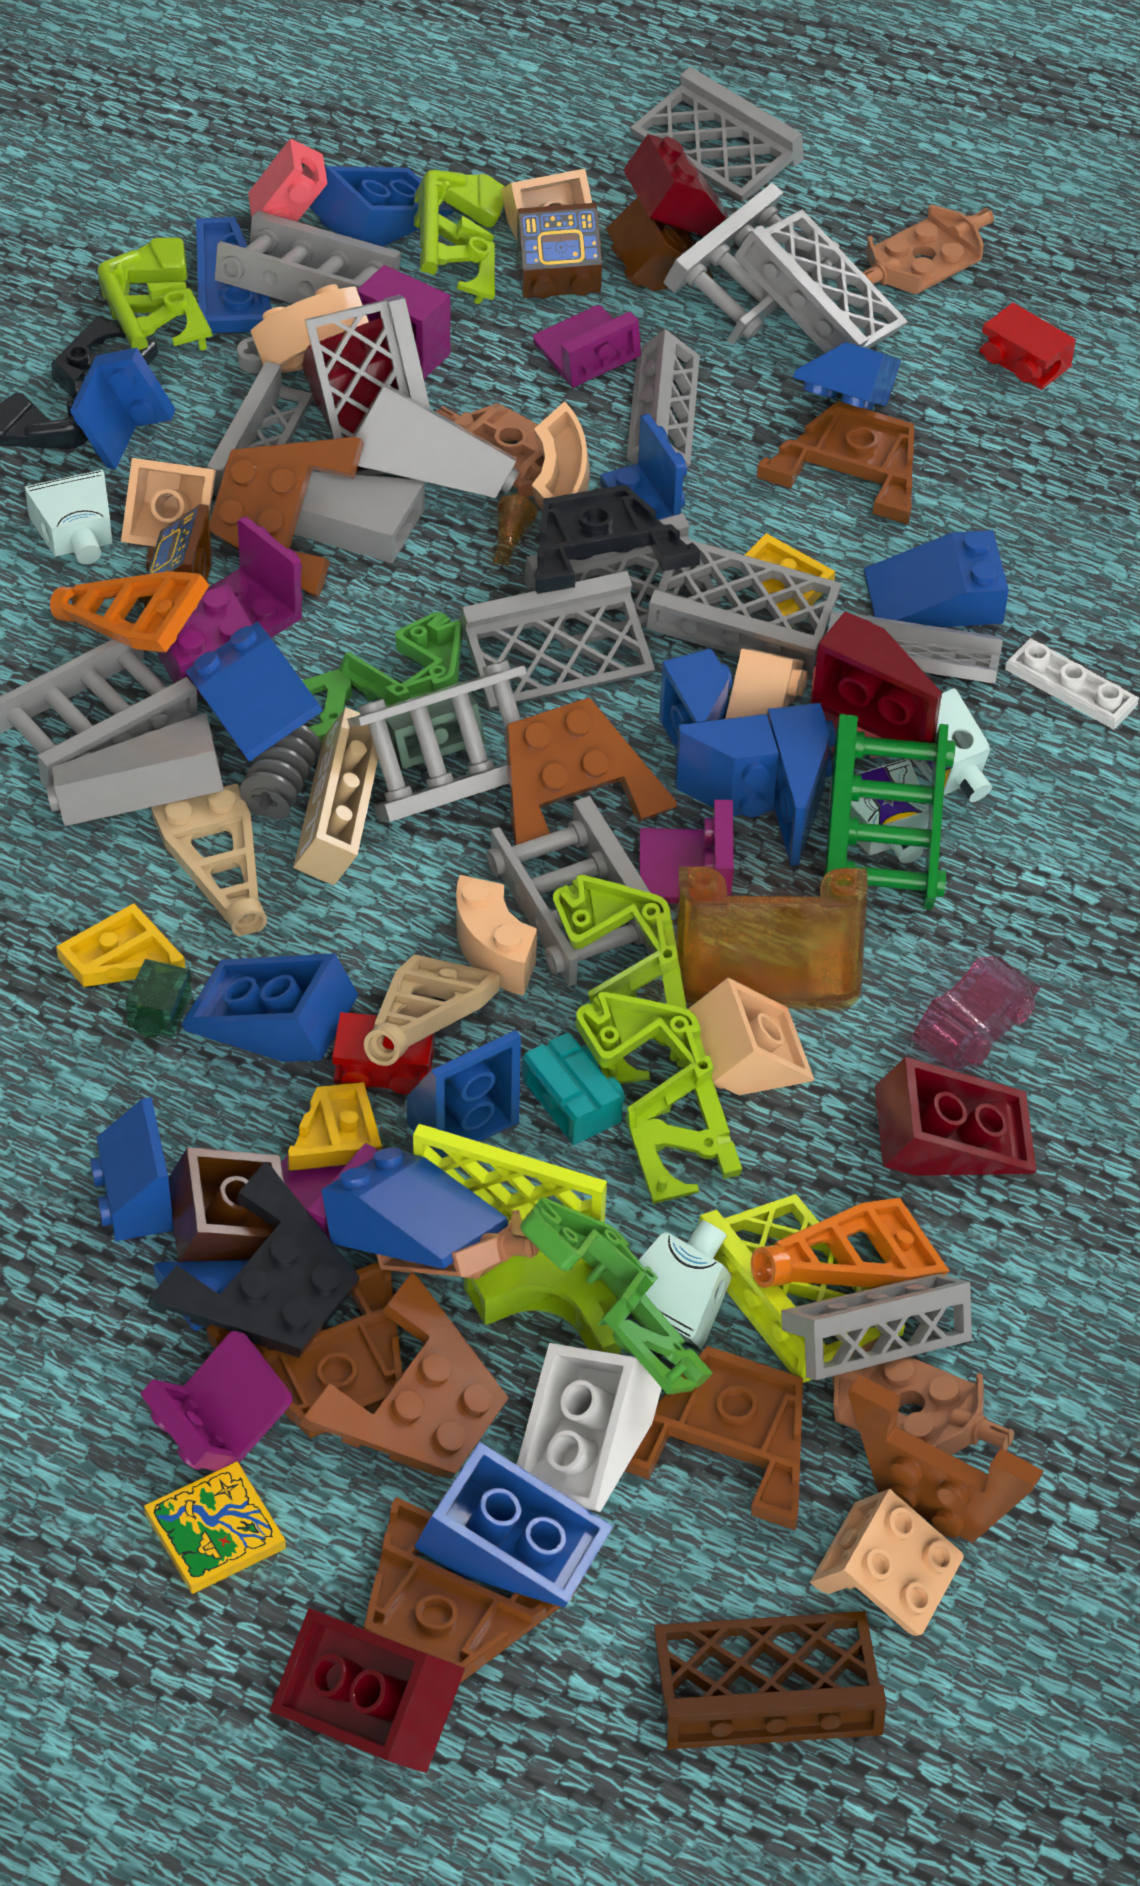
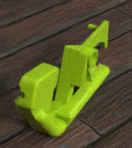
M429 170L425 173L414 195V202L418 203V211L414 217V226L420 229V248H422L420 252V271L435 275L438 265L467 261L478 263V273L475 279L468 282L459 281L456 289L477 295L474 299L475 304L482 303L484 298L493 300L495 297V243L492 240L495 235L463 215L456 225L439 214V207L445 201L486 228L495 226L504 206L501 188L505 186L487 174L465 175L458 172ZM438 234L454 243L455 246H446L438 242Z
M154 238L138 250L128 251L100 263L97 272L103 298L107 299L110 314L113 320H118L131 349L138 348V350L148 348L146 337L155 333L156 329L176 316L183 314L187 318L186 328L180 335L172 338L173 345L177 346L198 340L199 349H207L205 338L213 335L191 289L186 288V282H183L187 280L188 273L185 247L181 238ZM147 283L149 295H129L131 284ZM134 313H152L138 318L134 315Z
M586 875L576 876V879L572 881V885L569 887L565 885L554 892L553 901L570 944L574 949H583L634 919L645 935L646 943L652 946L655 951L650 956L588 991L590 1004L600 992L637 997L636 990L662 975L666 1003L687 1009L670 908L663 897ZM658 1034L651 1038L661 1046H668ZM624 1058L608 1068L601 1067V1072L606 1078L612 1076L620 1084L650 1080L649 1071L635 1069ZM680 1059L676 1061L678 1067H686Z
M600 992L591 1004L587 1003L577 1010L575 1025L599 1066L603 1068L612 1066L657 1034L670 1047V1060L675 1062L680 1059L686 1066L627 1107L625 1120L652 1204L699 1193L698 1184H685L679 1181L663 1166L657 1152L665 1147L693 1152L703 1159L716 1158L723 1179L739 1176L742 1172V1166L734 1142L731 1141L729 1136L730 1131L712 1080L714 1067L710 1055L706 1056L700 1039L701 1028L695 1014L683 1007L609 992ZM694 1090L706 1129L700 1132L667 1125L664 1121L655 1118L661 1114L669 1113L672 1104Z

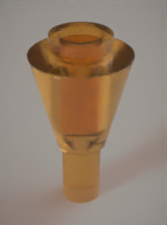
M512 494L503 496L498 500L497 539L499 542L493 558V563L509 566L514 547L517 546L538 515L537 507L524 495Z

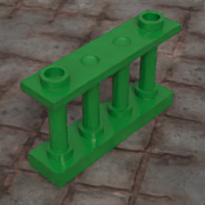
M840 714L835 737L822 900L841 902L844 888L852 889L853 884L924 891L923 909L932 910L936 897H944L946 885V870H938L945 769L946 767L953 768L956 745L954 740H948L949 724H939L935 743L865 737V732L857 731L858 716ZM863 755L933 761L931 786L862 780V775L853 774L855 758L862 759ZM860 798L930 804L928 829L858 823V818L850 817L851 801L859 802ZM856 841L927 847L925 873L855 866L854 861H847L848 845H856Z

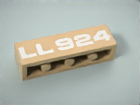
M348 707L344 708L323 737L293 868L333 886L358 855L378 762V756L368 724L359 727H349L347 718L360 715V713Z

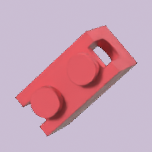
M290 138L248 192L251 218L256 212L262 211L297 222L327 185L323 154Z

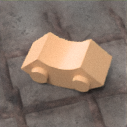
M336 284L327 285L318 289L315 292V296L303 299L287 307H275L266 311L262 315L263 321L250 330L263 365L265 361L281 364V373L303 369L302 363L308 345H310L305 319L362 306L356 287L339 289ZM366 315L362 317L357 326L369 322ZM354 318L342 320L340 322L349 327ZM334 323L316 327L319 341L346 331Z
M564 401L534 428L537 447L545 458L542 471L532 484L535 503L541 509L544 498L588 491L590 464L585 435L577 416Z
M460 875L456 891V929L458 942L465 958L474 968L500 973V988L524 996L536 963L537 928L520 922L508 911L504 902V884Z

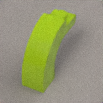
M539 1250L538 1254L533 1258L514 1255L479 1279L464 1278V1290L484 1325L519 1312H548L570 1323L580 1335L587 1349L619 1355L621 1353V1348L613 1339L614 1331L608 1325L598 1326L601 1318L616 1300V1296L602 1280L588 1284L586 1277L593 1269L579 1260L571 1270L563 1271Z

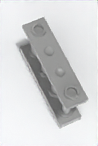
M773 182L677 258L663 282L674 293L687 283L690 286L696 285L736 323L735 328L727 339V342L735 344L743 336L747 340L752 339L765 323L763 319L780 306L743 265L730 254L731 247L735 244L741 247L749 233L758 225L770 227L783 220L777 215L779 210L775 207L783 192ZM794 231V235L801 237L796 231ZM834 240L833 242H834V243L837 245V247L839 248L840 245ZM795 248V253L799 257L810 260V252ZM820 255V263L832 267L835 266L829 258ZM711 263L715 267L720 265L759 303L747 312L706 274V267ZM805 271L812 279L811 272Z
M258 211L252 216L250 244L247 247L243 248L222 241L217 244L215 281L294 304L315 296V292L318 289L327 285L336 284L339 289L355 286L358 289L383 265L399 271L401 252Z
M111 639L15 690L1 695L0 734L15 727L39 753L37 759L40 782L46 788V785L54 784L52 767L199 715L196 686L187 677L170 686H166L141 661L144 659V650L133 649ZM126 669L151 696L130 706L105 679ZM89 688L114 715L96 725H92L68 698ZM51 707L77 734L58 745H55L31 719Z
M508 660L482 667L484 676L386 706L384 699L358 706L360 715L347 718L349 727H359L368 724L388 789L384 793L386 801L373 804L376 816L380 822H392L508 784L507 762L494 765L493 759L487 758L468 692L492 685L502 721L506 728L508 724L521 720L509 679L527 674L525 665L510 667ZM449 698L452 700L471 764L467 766L469 774L454 779L451 772H446L427 705ZM410 711L430 777L426 779L428 787L412 792L410 785L405 786L385 720Z
M590 796L573 802V821L569 822L568 828L511 847L500 827L491 829V849L486 851L488 865L495 876L501 875L531 926L537 928V936L545 948V958L550 971L554 975L560 973L568 987L577 984L578 961L635 942L637 945L644 944L650 955L655 953L652 946L646 943L645 935L634 919L628 921L627 925L616 928L583 949H574L561 930L563 925L557 910L550 911L541 897L542 894L565 885L573 884L572 881L578 875L595 877L650 893ZM574 844L577 848L583 847L588 855L587 860L532 879L522 865V862Z

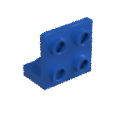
M132 348L95 356L71 407V414L105 466L110 469H116L136 426L170 421L176 409L138 348Z
M648 413L640 416L638 463L600 474V484L603 488L626 485L656 511V518L661 520L681 514V508L685 506L683 477L687 475V466L683 455L680 452L676 453L669 443L665 429L662 426H658Z

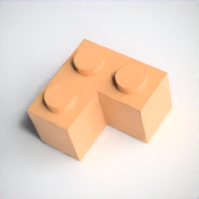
M741 648L725 719L767 714L770 708L788 707L789 703H794L797 696H803L807 684L808 671L802 670L804 661L755 649Z

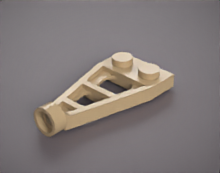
M238 784L223 787L224 791L151 807L152 817L165 848L228 924H230L233 933L237 936H243L261 931L266 926L267 916L258 898L251 813L246 802L240 798ZM227 831L232 835L233 850L204 858L193 847L191 842L194 839ZM239 867L244 881L241 884L220 889L211 876L214 873Z
M414 954L394 974L375 1021L374 1029L364 1039L366 1055L372 1062L378 1065L388 1066L393 1064L405 1053L410 1045L482 1008L499 991L500 973ZM435 997H436V998H440V999H445V1000H447V1001L444 1002V1001H439V1000H435V999H431V998H435ZM385 1036L393 1042L394 1049H387L382 1045Z

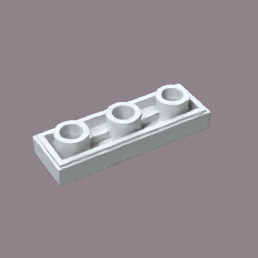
M1031 638L1006 662L1005 670L1113 730L1138 705L1139 697Z

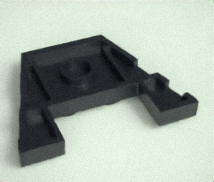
M626 485L544 498L540 526V544L537 554V570L535 573L536 592L540 594L574 588L575 573L569 562L570 559L586 560L593 555L610 552L626 553L634 548L651 546L662 571H669L700 565V550L693 542L689 544L684 543L680 539V531L672 524H662L656 518V511Z
M264 1162L239 1191L237 1202L273 1226L275 1230L221 1294L216 1293L176 1265L149 1297L147 1307L162 1314H165L166 1310L190 1317V1323L208 1328L211 1324L230 1331L241 1332L252 1343L300 1358L357 1288L360 1277L272 1166Z

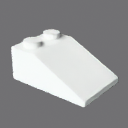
M549 1343L517 1465L587 1510L601 1512L653 1423L661 1387L635 1357Z

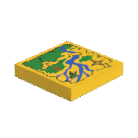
M238 1461L144 1505L147 1519L191 1594L286 1549L285 1538Z

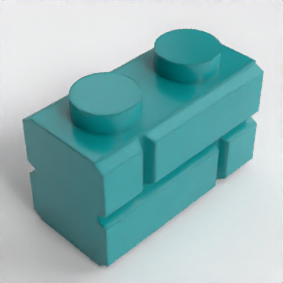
M567 1032L550 1040L546 1046L542 1044L526 1052L524 1057H522L523 1083L573 1146L622 1122V1107L625 1102V1094L620 1083L612 1076L609 1078L605 1077L586 1044L581 1046L572 1034Z

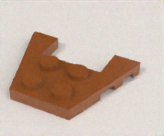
M837 401L806 425L805 432L796 440L788 439L779 446V453L773 458L768 459L765 457L757 466V478L792 488L805 463L810 462L883 485L874 501L873 514L908 525L912 507V465L915 424Z
M358 437L232 449L210 519L211 534L239 551L237 521L246 516L256 525L264 527L271 537L285 548L290 549L312 471L316 470L354 479L364 442ZM294 551L302 565L301 589L309 595L319 598L330 562L323 557Z
M590 697L510 723L505 728L507 774L512 805L510 820L511 827H513L514 846L550 834L541 812V807L618 781L621 782L638 822L673 811L678 807L676 800Z
M379 1262L355 1270L360 1279L357 1288L351 1295L362 1316L321 1331L300 1358L276 1350H268L267 1347L252 1343L292 1394V1403L284 1414L309 1438L326 1432L319 1429L315 1433L303 1428L299 1423L329 1383L368 1412L374 1414L403 1374L397 1325L382 1313L394 1296L391 1271L381 1270ZM214 1325L206 1328L207 1339L215 1349L232 1332Z
M411 1272L382 1313L420 1340L424 1345L374 1414H371L329 1383L299 1425L315 1433L319 1429L342 1437L341 1442L357 1448L362 1444L389 1454L388 1459L435 1476L452 1479L509 1397L418 1276Z
M707 1346L698 1356L713 1374L701 1386L694 1388L692 1391L666 1394L658 1402L653 1423L626 1467L625 1472L649 1480L670 1436L767 1469L752 1502L751 1516L796 1530L799 1510L803 1378Z
M861 1375L857 1376L848 1390V1396L878 1493L891 1489L919 1515L930 1520L937 1531L947 1537L956 1538L960 1536L973 1543L1032 1492L1043 1475L1044 1470L1001 1448L990 1463L989 1473L986 1474L898 1428L896 1422L901 1399L900 1395Z
M396 1497L392 1502L390 1519L384 1536L379 1567L375 1575L363 1629L464 1667L465 1671L461 1682H463L560 1608V1606L515 1592L511 1598H506L417 1557L421 1551L414 1546L433 1513Z

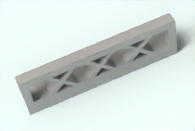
M666 329L642 346L641 356L637 357L626 459L632 464L638 463L640 416L649 413L656 424L665 429L667 436L670 434L677 448L673 445L671 446L676 453L680 452L683 455L688 467L691 464L700 355ZM677 357L685 362V369L682 368ZM673 380L676 381V383H677V385H678V387H679V389H680V391H681V393H682V396H680V394H679V392H678L676 386H675L674 383H673ZM670 407H672L680 421V424H678L677 420L675 419Z
M265 361L207 465V469L216 470L212 496L218 495L232 449L289 444L313 400V393L282 386L281 364ZM279 398L299 402L296 408L281 413L275 406ZM279 423L284 430L283 433L266 439L261 430L264 427Z
M942 1274L906 1280L781 1310L782 1330L805 1337L806 1377L813 1380H820L972 1341L970 1282ZM953 1306L954 1330L943 1332L936 1324L946 1308ZM913 1316L920 1325L910 1341L904 1342L898 1336V1333L908 1317ZM875 1326L881 1332V1335L871 1351L865 1352L858 1344L868 1328ZM835 1336L842 1344L832 1360L824 1363L823 1338Z

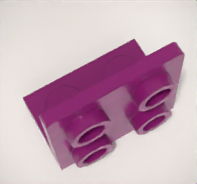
M601 305L593 306L533 335L534 345L572 388L641 356L639 320L631 311L613 319Z
M244 516L237 521L240 569L211 585L207 590L229 583L251 623L254 624L258 621L272 638L302 619V565L299 557L292 549L285 548L271 537L264 527L256 525L248 517Z
M714 800L713 818L704 819V829H640L639 875L650 893L663 897L667 903L731 905L734 872L733 800Z

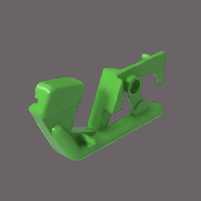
M434 612L395 632L396 649L398 652L425 667L401 684L351 652L345 653L339 669L302 680L312 695L324 690L327 692L325 709L320 715L321 723L308 727L319 737L321 745L323 737L344 710L346 701L352 697L351 685L362 691L368 702L380 698L384 699L386 706L457 684L462 648L461 622L459 620L451 622L450 618L445 614Z
M542 1197L520 1225L521 1231L550 1261L563 1271L571 1270L580 1258L583 1259L593 1269L586 1277L587 1283L593 1284L596 1281L602 1280L614 1293L617 1299L608 1308L599 1321L598 1326L608 1325L614 1331L613 1339L617 1345L625 1352L634 1355L667 1395L689 1392L701 1386L713 1374L712 1371L693 1349L685 1350L682 1347L686 1341L645 1295L658 1279V1276L650 1267H644L628 1249L630 1244L615 1228L586 1214ZM631 1313L642 1327L631 1320L625 1319ZM650 1350L664 1355L675 1365L674 1368L670 1370Z

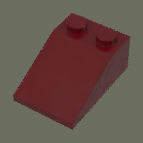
M647 134L623 171L649 218L706 236L729 217L719 197L685 154L684 148L679 142L670 137L662 139Z
M378 318L357 326L355 331L375 342L383 329L382 319ZM346 331L319 342L334 352ZM351 335L339 356L359 368L371 346ZM385 337L382 343L380 344V347L384 348L389 352ZM308 345L303 365L326 411L311 345ZM377 350L365 372L384 383L393 369L391 358ZM322 351L326 366L331 356ZM336 360L328 373L329 384L344 393L356 372ZM361 376L349 397L369 408L381 387ZM394 378L390 386L398 390L396 380ZM332 392L334 405L336 406L341 397ZM346 401L337 415L339 425L354 433L365 412ZM341 432L342 438L348 437L347 435Z
M845 611L818 643L812 704L821 703L823 711L838 718L840 714L858 716L857 727L881 738L935 743L942 692L884 628Z
M904 1057L874 1086L883 1167L915 1176L1035 1174L1037 1172L1026 1091L908 1057Z
M308 1608L269 1711L386 1761L427 1773L465 1668Z

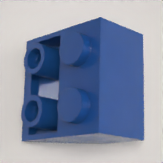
M845 342L796 369L793 378L805 381L803 390L833 399L836 398L837 392L843 393L841 402L873 411L875 403L883 406L887 405L901 359Z

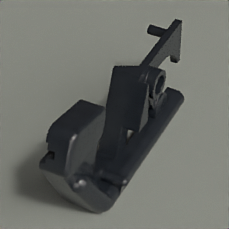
M95 318L56 359H52L53 380L74 400L84 382L83 370L90 369L95 356L102 355L100 353H90V348L96 343L103 344L105 339L115 337L126 338L122 328ZM147 339L148 348L139 351L149 365L158 355V348L152 340ZM15 393L0 403V446L74 449L83 445L88 438L71 414V407L74 403L72 400L67 402L68 417L52 421L22 393Z

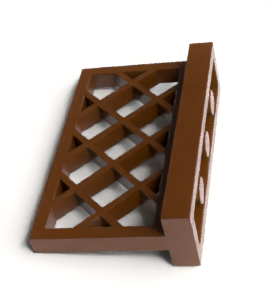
M866 1611L654 1625L657 1663L665 1715L667 1750L883 1735L887 1702L884 1686L879 1683ZM856 1628L858 1641L847 1652L826 1639L834 1629ZM795 1632L807 1642L792 1655L773 1643L780 1633ZM728 1636H742L753 1644L740 1659L720 1645ZM689 1639L700 1649L685 1662L668 1651L667 1640ZM816 1649L836 1661L824 1675L804 1663ZM763 1652L783 1665L771 1678L750 1666ZM710 1656L729 1668L717 1682L697 1670ZM671 1669L676 1672L673 1676L671 1673ZM848 1669L864 1679L866 1686L841 1687L834 1681ZM794 1672L814 1686L810 1690L788 1691L780 1685ZM739 1676L760 1688L756 1693L733 1694L727 1690ZM686 1679L706 1692L702 1697L675 1698L674 1691Z

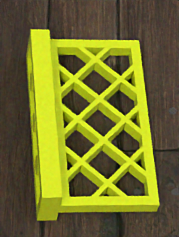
M418 1124L413 1134V1155L427 1158L505 1215L508 1219V1224L513 1216V1211L519 1210L523 1221L542 1197L546 1198L552 1195L566 1207L605 1223L607 1181L422 1124ZM430 1146L442 1149L449 1156L441 1158ZM477 1160L490 1164L495 1170L491 1172L486 1171ZM460 1166L472 1178L465 1180L453 1168ZM523 1175L536 1178L542 1185L535 1187ZM508 1181L518 1192L511 1194L500 1183ZM571 1190L592 1195V1198L581 1201ZM581 1258L579 1259V1261H581V1262H583L584 1264H586L587 1266L591 1267V1266H590L587 1262H585L583 1259H581Z
M796 1194L727 1218H723L718 1210L700 1215L699 1223L701 1220H704L727 1235L713 1259L724 1265L731 1274V1281L726 1291L791 1374L802 1377L803 1383L813 1380L806 1377L805 1337L782 1330L781 1310L796 1307L787 1297V1294L808 1298L816 1302L848 1294L826 1289L827 1284H821V1287L808 1283L791 1282L785 1285L761 1287L753 1278L751 1257L755 1249L766 1245L768 1237L781 1240L801 1231L773 1223L774 1219L792 1212L802 1226L801 1230L819 1223V1221ZM746 1230L762 1235L760 1244L741 1240L735 1232ZM826 1243L810 1246L812 1249L822 1251L827 1256L828 1263L839 1264ZM851 1286L856 1292L873 1289L871 1287ZM905 1324L898 1333L899 1337L903 1336ZM869 1327L858 1345L861 1347L880 1337L881 1332L876 1327ZM840 1340L825 1345L823 1341L824 1363L832 1360L842 1344Z

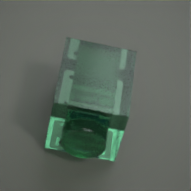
M145 959L126 999L128 1028L135 1029L145 1037L153 1038L161 1035L173 1038L192 998L190 969Z

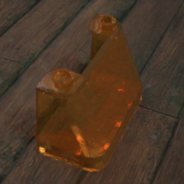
M679 866L674 936L686 1004L689 1006L694 1005L726 978H730L788 1007V1009H845L855 1005L860 999L863 983L868 893L867 869L841 868L828 872L821 882L820 897L727 896L725 879L718 871L707 867Z

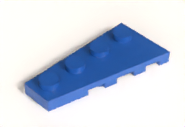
M235 217L196 218L198 305L212 333L251 332V329L263 321L262 315L272 309L270 297L215 281L217 244L222 241L243 248L247 247Z

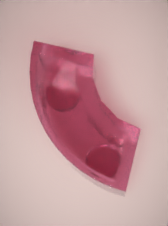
M999 956L976 958L968 972L952 989L932 1000L910 1039L952 1070L963 1068L970 1063L973 1066H978L989 1055L993 1043L1008 1032L1015 1023L1022 1024L1029 1018L1036 1005L1033 998L1041 986Z

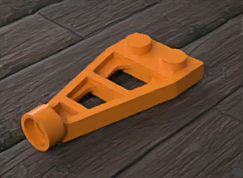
M166 571L78 584L74 587L62 586L53 592L50 599V610L52 615L59 621L77 622L133 649L166 653L176 641L177 635L192 612L197 608L199 601L210 585L201 574ZM153 595L136 623L124 620L139 597ZM115 598L104 616L95 614L105 599Z
M900 1198L858 1204L777 1241L775 1245L759 1247L755 1249L751 1257L753 1278L759 1286L764 1288L785 1285L791 1282L877 1288L934 1274L947 1275L949 1269ZM858 1232H865L885 1263L862 1261L847 1237ZM826 1243L839 1264L821 1263L810 1246Z

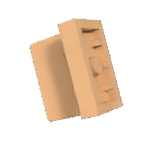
M887 1489L854 1503L810 1583L816 1589L826 1594H831L845 1588L853 1589L856 1587L905 1631L918 1636L925 1631L963 1560V1553L891 1489Z

